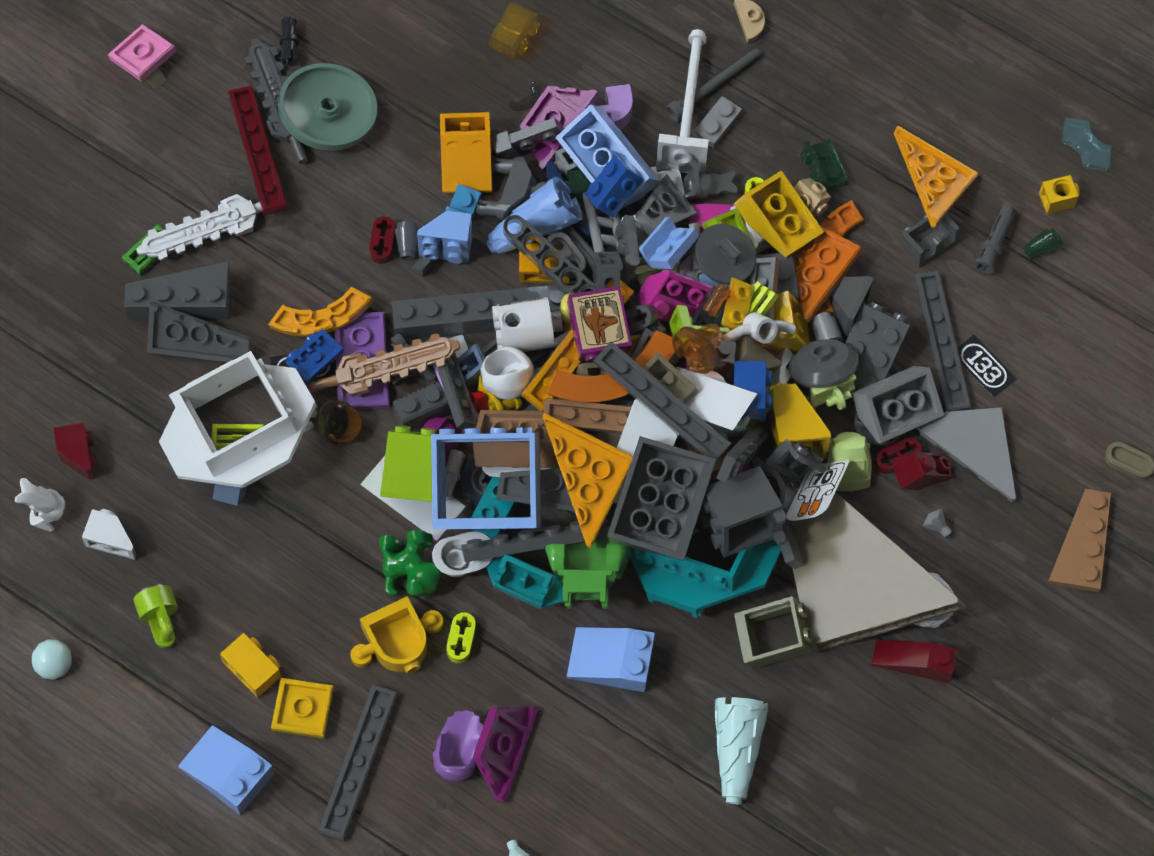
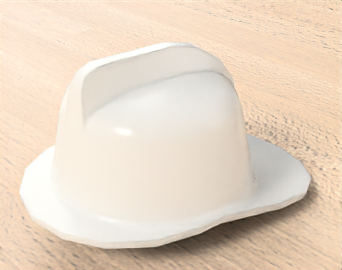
M467 532L440 540L434 546L432 552L433 562L436 568L451 577H461L467 573L481 570L487 567L493 558L465 562L461 545L467 544L466 542L471 539H482V541L491 539L479 532Z

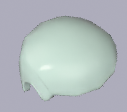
M48 639L38 644L32 653L34 671L44 679L55 680L63 677L72 665L71 650L60 640Z

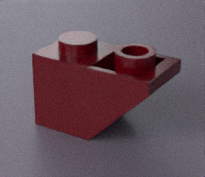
M84 422L53 428L56 451L60 461L89 480L95 479L93 470L98 469L96 455L90 452V446H94L92 431L86 430Z
M914 452L892 466L903 490H920L954 477L951 471V464L944 454Z

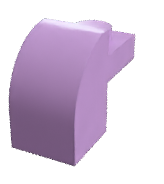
M630 84L606 87V105L598 106L604 109L619 130L627 126L632 116L633 98Z

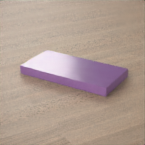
M384 312L363 313L353 322L334 331L335 341L344 348V353L336 359V370L343 356L362 353V355H366L369 359L376 357V351L384 349L387 353ZM382 380L374 381L373 387L369 388V392L352 397L337 385L338 404H347L355 410L390 408L388 383L384 384ZM338 407L339 411H346L345 408Z

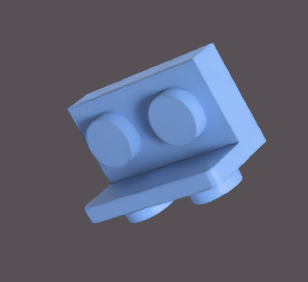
M665 217L639 247V251L649 268L672 269L698 239L699 235L695 228H676L672 219Z

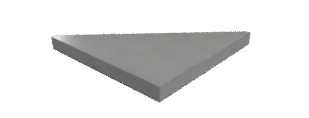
M1002 407L944 412V416L915 428L920 432V435L935 446H939L964 468L967 467L978 475L980 480L1006 496L1007 500L1015 502L1016 495Z

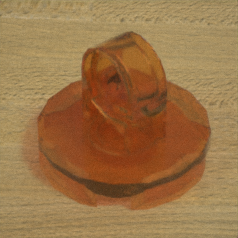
M706 324L698 330L685 326L680 328L672 338L673 348L680 359L684 356L690 362L687 365L690 369L698 373L707 374L718 365L719 356L716 348L723 341V336L717 324Z

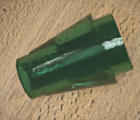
M1046 228L1027 245L1023 246L1028 258L1032 259L1059 250L1058 247L1062 246L1063 243L1055 228L1049 230Z

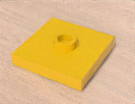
M281 678L271 731L324 739L334 690L333 685Z

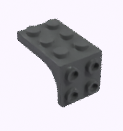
M875 301L871 302V304H863L845 343L851 346L858 355L859 364L854 372L856 376L854 381L856 391L887 377L907 334L914 326V324L910 323V317L899 312H895L892 315L886 312L888 307Z

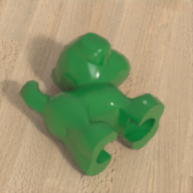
M423 530L407 532V545L403 551L402 539L395 540V536L391 535L379 538V547L383 556L382 570L386 577L384 587L387 595H397L398 591L394 587L395 581L404 575H407L406 590L411 596L425 597L437 590L439 579L443 573L436 568L434 562H424L423 557L424 549L431 547L433 544V535Z

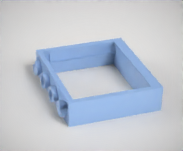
M480 428L465 429V434H455V429H439V434H431L433 529L541 528L540 433H532V428H516V433H506V428H490V433L481 434ZM529 441L531 517L446 518L445 442Z

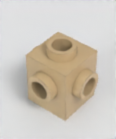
M812 178L799 180L794 187L795 191L813 217L821 216L827 210V203L831 196L826 192V188L821 183L815 182Z

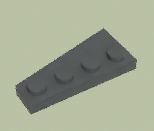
M151 302L149 305L148 353L229 362L250 352L251 337L155 302Z

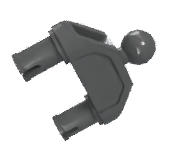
M517 156L513 160L495 157L491 164L492 172L509 174L501 200L498 202L479 200L478 204L482 205H477V214L479 216H495L500 221H503L546 182H537L524 157Z

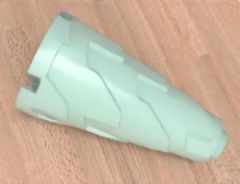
M726 697L715 699L714 708L722 798H726V803L741 805L742 800L747 799L749 783L759 753L769 704L760 700L732 697L731 704H725Z

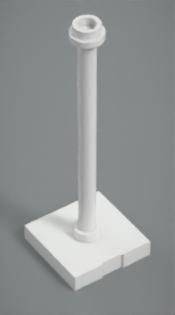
M699 29L693 30L688 38L692 47L680 137L659 134L656 169L658 170L678 169V165L691 161H697L698 172H705L709 140L689 138L701 46L706 44L707 40L705 32Z

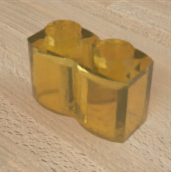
M511 2L491 35L489 48L514 60L517 59L519 54L523 55L528 47L529 42L527 39L530 35L534 36L539 28L540 23L537 22V13Z

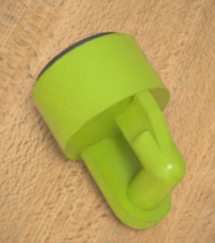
M155 584L143 588L133 598L139 619L142 623H149L155 643L159 647L169 648L175 640L170 616L178 610L172 589L166 584Z

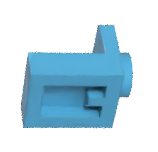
M458 184L451 204L446 207L445 211L472 214L473 220L478 201L483 193Z

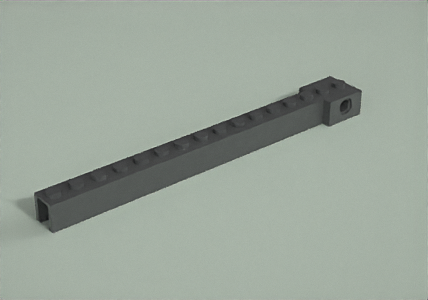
M781 253L756 255V258L777 257L780 260L777 294L789 291L799 300L792 254L786 258ZM751 274L743 282L750 284ZM637 280L625 283L637 295L640 290ZM567 283L566 285L573 286L576 283ZM557 285L391 301L395 335L399 333L405 340L430 338L431 335L437 333L440 337L492 332L496 331L494 328L492 306H497V304L548 297L550 312L560 311V303L565 293Z

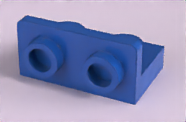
M321 329L318 333L310 334L305 340V344L300 349L291 351L285 361L286 367L296 368L306 385L344 353V348L324 329Z

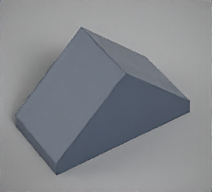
M474 344L457 358L467 388L479 384L481 366L484 362V356L479 345Z

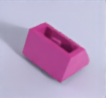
M666 270L648 276L635 297L639 305H652L657 312L658 319L669 322L677 305L687 306L689 316L693 318L712 287L671 270Z

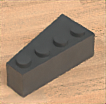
M228 261L125 284L124 308L128 320H149V305L151 302L202 320H229L231 283Z

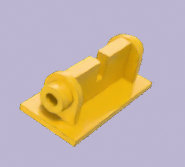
M731 278L721 322L723 328H729L731 331L743 325V321L749 313L754 286L736 278Z

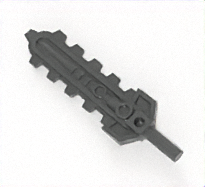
M259 38L251 39L249 55L245 57V62L247 65H253L254 71L250 72L253 80L258 79L260 83L256 90L258 94H264L266 100L262 102L264 109H270L272 113L266 121L271 137L287 141V143L291 142L298 163L305 164L308 158L302 143L287 131L279 115V96L288 76L281 75V72L284 71V66L282 62H276L275 57L279 55L276 47H270L268 44L261 42Z

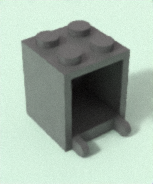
M760 466L737 474L736 478L732 476L726 483L718 481L708 485L701 506L702 514L699 517L703 528L709 529L711 533L710 538L714 548L720 549L723 557L772 539L778 545L785 544L786 536L782 531V524L786 522V514Z

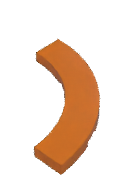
M851 200L831 212L820 226L844 237L851 230L863 224L864 219ZM829 297L814 316L823 312H830L831 315L834 314Z
M656 330L634 361L643 368L657 352L669 361L680 341ZM556 369L545 394L568 401L601 402L616 399L629 393L607 374L581 376Z

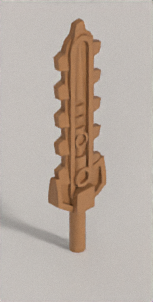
M437 333L431 335L430 341L422 343L421 339L412 340V346L404 348L402 344L395 345L393 352L386 353L384 349L376 351V357L369 359L366 355H362V353L343 356L338 369L335 370V376L311 382L308 384L310 392L313 393L339 385L352 397L369 392V388L373 387L374 381L382 380L386 384L391 382L392 376L398 374L403 379L409 377V371L418 369L421 374L427 371L429 365L436 364L438 368L445 366L446 360L450 359L453 353L460 349L459 341L450 340L445 337L441 338Z

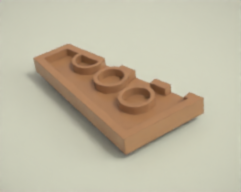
M1085 489L1047 584L1094 592L1100 591L1111 493Z

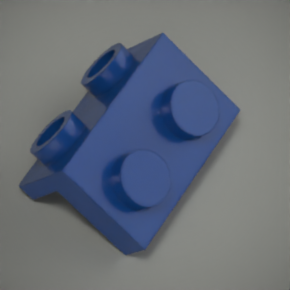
M614 155L595 181L590 184L585 195L598 210L614 218L642 183L643 178L633 172L620 157Z

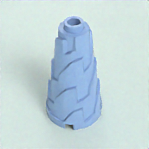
M558 177L550 179L532 193L530 198L514 209L511 214L521 216L543 237L556 233L582 220V211L576 197L574 199L570 198L568 194L572 191ZM505 220L488 234L486 244L493 253L501 254L516 249L503 234ZM511 223L507 227L508 231L512 234H517L522 230L518 223ZM529 240L527 243L529 244L536 240Z

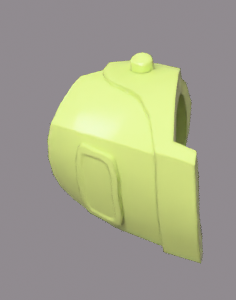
M843 432L830 440L827 463L846 459L850 460L836 491H857L870 487L872 473L870 443H867L864 436L855 432Z

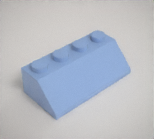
M590 104L555 137L591 183L595 181L614 155L620 157L633 172L643 178L642 183L622 208L643 198L660 182L647 163L601 107Z

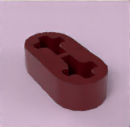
M379 217L373 223L369 250L372 261L378 264L387 263L393 254L395 223L390 217ZM383 225L388 226L385 236H381ZM380 244H384V252L382 253V255L377 254V251H379Z
M906 438L881 449L876 455V469L883 474L893 473L892 466L911 455L909 452L901 455L904 453L905 448L908 446L909 449L914 448V452H921V444L914 438ZM883 457H886L887 460L894 458L890 466L887 463H881Z

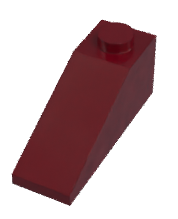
M876 640L871 666L949 683L954 670L957 648L925 642Z

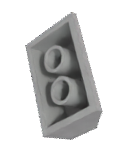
M913 366L851 393L859 419L878 443H883L944 416L930 367Z

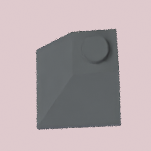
M870 276L843 277L840 285H837L830 294V298L833 299L834 316L845 340L848 339L863 304H867L874 280Z

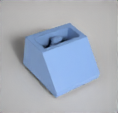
M446 211L420 228L417 232L419 257L431 258L432 261L437 259L448 260L454 264L468 263L473 237L472 214Z

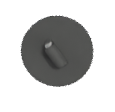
M728 224L712 225L700 234L695 244V257L700 269L707 277L717 283L730 285L732 277L743 281L754 269L756 255L753 244L744 232Z

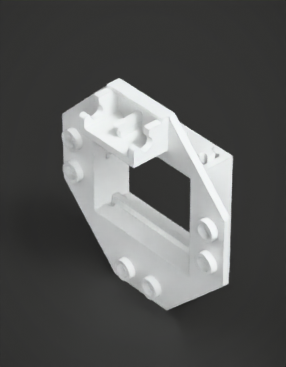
M250 351L169 394L175 409L159 443L178 479L244 488L290 463L303 433L314 427L309 419L319 415L316 410L318 406L296 368L266 365L261 358L256 360ZM259 376L282 417L217 451L195 409Z

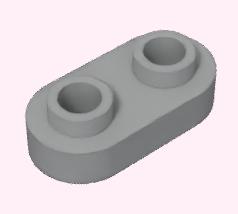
M561 232L551 234L547 241L554 247L561 246L563 249L558 251L573 265H576L581 273H584L586 266L585 258L571 239ZM550 257L556 264V266H558V260L554 257ZM571 274L566 275L568 278H576Z

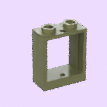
M787 597L734 613L744 664L752 669L812 652L810 643L813 642V638L805 622L807 610L804 603H801L795 597ZM792 612L798 644L760 654L754 623Z

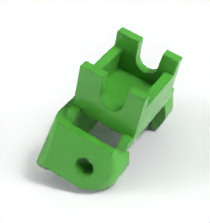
M602 538L595 539L591 549L587 548L585 541L566 545L549 544L545 546L555 577L561 579L563 583V603H565L566 609H572V600H600L603 609H609V583H615L616 579H621L632 554L628 546L619 545Z

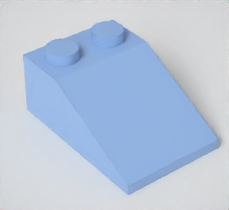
M576 627L567 679L645 692L655 633L630 628Z
M213 725L178 765L179 769L239 815L243 813L274 775V770L270 763L252 749Z

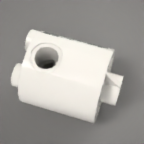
M548 297L497 304V306H492L497 349L514 347L522 352L555 348L553 332L563 331L560 311L550 312Z

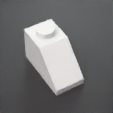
M92 509L82 535L85 546L135 560L136 552L115 513L106 509H101L100 511Z

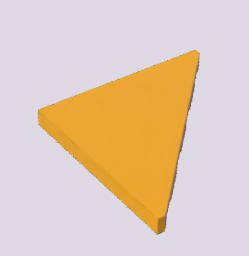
M897 126L894 136L930 225L935 228L975 181L978 173L902 127Z
M544 413L542 418L587 548L591 549L628 474L633 456Z

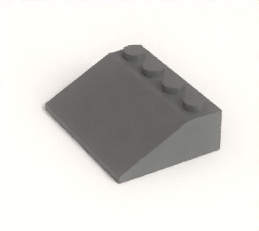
M640 436L607 535L608 540L632 549L684 561L716 459Z

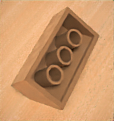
M480 410L476 428H480L481 434L490 433V428H506V433H516V428H532V433H540V468H559L546 427L542 426L543 411ZM529 441L473 442L476 466L530 467Z

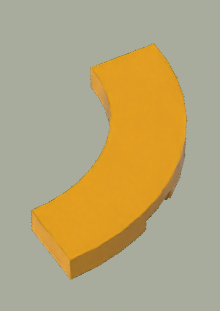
M351 286L341 298L321 310H299L282 304L268 325L273 330L293 336L307 337L314 332L318 333L321 329L330 333L357 319L368 309L373 299Z

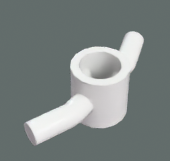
M753 312L745 317L743 325L724 334V339L734 341L744 335H748L761 343H769L776 337L777 331L793 334L796 326L788 322L772 320L760 313Z

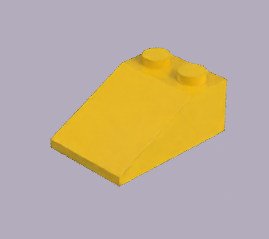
M782 170L745 193L734 203L746 223L785 258L824 233Z

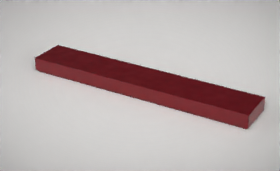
M252 86L229 90L228 96L263 216L287 211L286 199Z

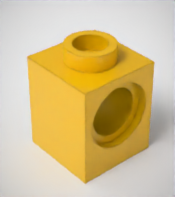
M1071 175L1042 182L1039 196L1046 213L1051 214L1076 206L1078 197H1080V189L1078 184L1073 182ZM1056 192H1062L1066 196H1060Z

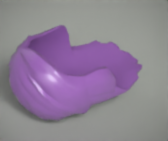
M468 710L454 712L452 717L447 718V722L437 739L436 749L432 753L434 768L447 781H463L474 773L477 766L473 759V754L481 735L483 724L480 723V717L476 716L474 712Z

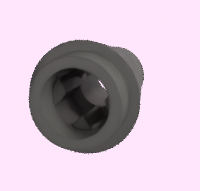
M404 221L397 224L395 234L400 259L412 260L415 258L418 242L417 232L419 230L415 222Z

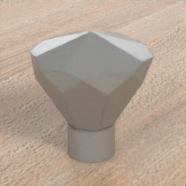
M942 508L929 513L923 523V527L938 531L944 538L952 532L946 525Z

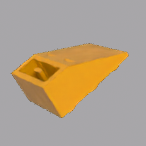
M489 112L440 114L442 194L455 193L458 184L479 192H492Z

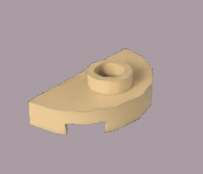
M734 0V6L748 44L755 41L762 33L765 26L764 13L760 6L751 0Z

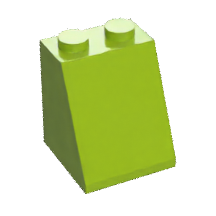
M397 425L395 429H390L388 432L380 497L432 502L431 434H436V429L421 428V432L410 431L411 427Z

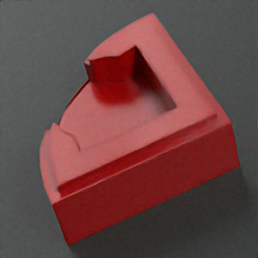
M482 391L469 394L473 407L478 414H480V410H489L486 395Z

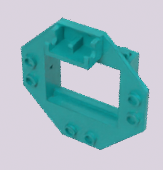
M492 477L471 518L512 517L519 502L496 499L500 477ZM612 504L607 516L614 517L617 504ZM563 510L576 516L574 511ZM506 529L472 530L473 532L483 533L490 539H493V536L504 534ZM506 554L493 557L486 567L493 587L541 610L563 603V583L561 579L556 578L555 575Z
M774 539L740 551L730 572L685 557L684 561L632 548H630L632 553L630 560L645 589L649 602L659 601L691 612L692 617L697 618L702 616L707 607L764 588L782 551L780 545L776 544Z

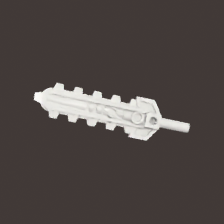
M238 194L220 201L218 211L212 213L208 210L200 211L201 217L192 219L190 216L184 217L182 224L177 226L173 223L165 224L166 230L157 232L155 229L148 230V237L142 241V245L136 248L139 256L157 257L162 261L168 258L167 253L175 251L179 255L185 252L186 246L192 244L195 248L203 245L202 240L210 238L214 242L220 239V234L228 232L230 235L235 234L236 236L252 232L255 220L257 219L256 214L262 212L260 202L252 204L251 200L248 201Z

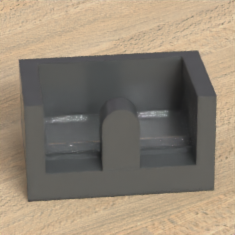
M947 214L933 228L927 215H925L922 221L915 225H909L904 229L901 235V245L913 257L918 268H921L958 243L960 228Z

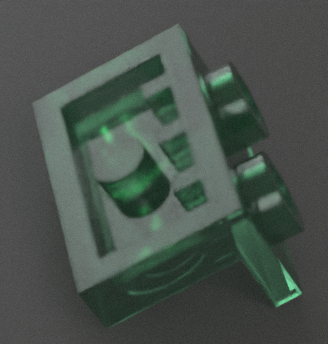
M830 139L811 145L809 141L804 142L803 151L800 152L803 164L805 166L808 165L811 171L810 178L815 182L821 183L826 188V192L848 185L849 179Z

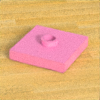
M142 24L108 54V57L116 65L142 82L176 52V48L173 44Z

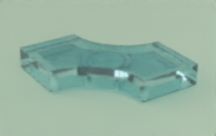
M1065 117L1061 142L1073 147L1082 158L1083 168L1108 171L1111 146L1096 139L1091 132L1090 121Z

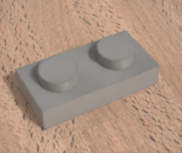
M722 96L696 127L693 136L700 139H708V145L714 148L741 115L742 109Z

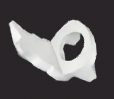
M21 478L20 486L22 492L15 497L14 501L29 506L31 509L29 520L31 525L49 532L53 531L55 528L49 522L57 521L62 517L63 510L65 509L63 496L56 490L35 486L26 478Z

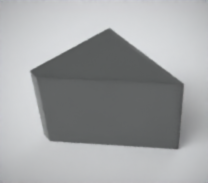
M419 257L410 269L424 277L432 267V259Z

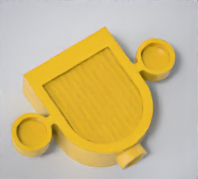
M408 596L360 618V624L369 644L354 646L350 653L351 661L357 667H366L371 663L372 655L375 654L380 664L386 669L412 674L421 668L420 663L425 658L427 652L425 631L432 634L439 632L443 627V617L438 611L430 610L419 620Z

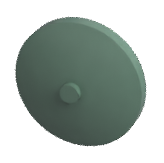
M318 63L300 68L287 78L281 88L278 110L283 125L298 141L312 148L337 151L353 147L369 135L377 116V101L369 84L354 71L336 64Z

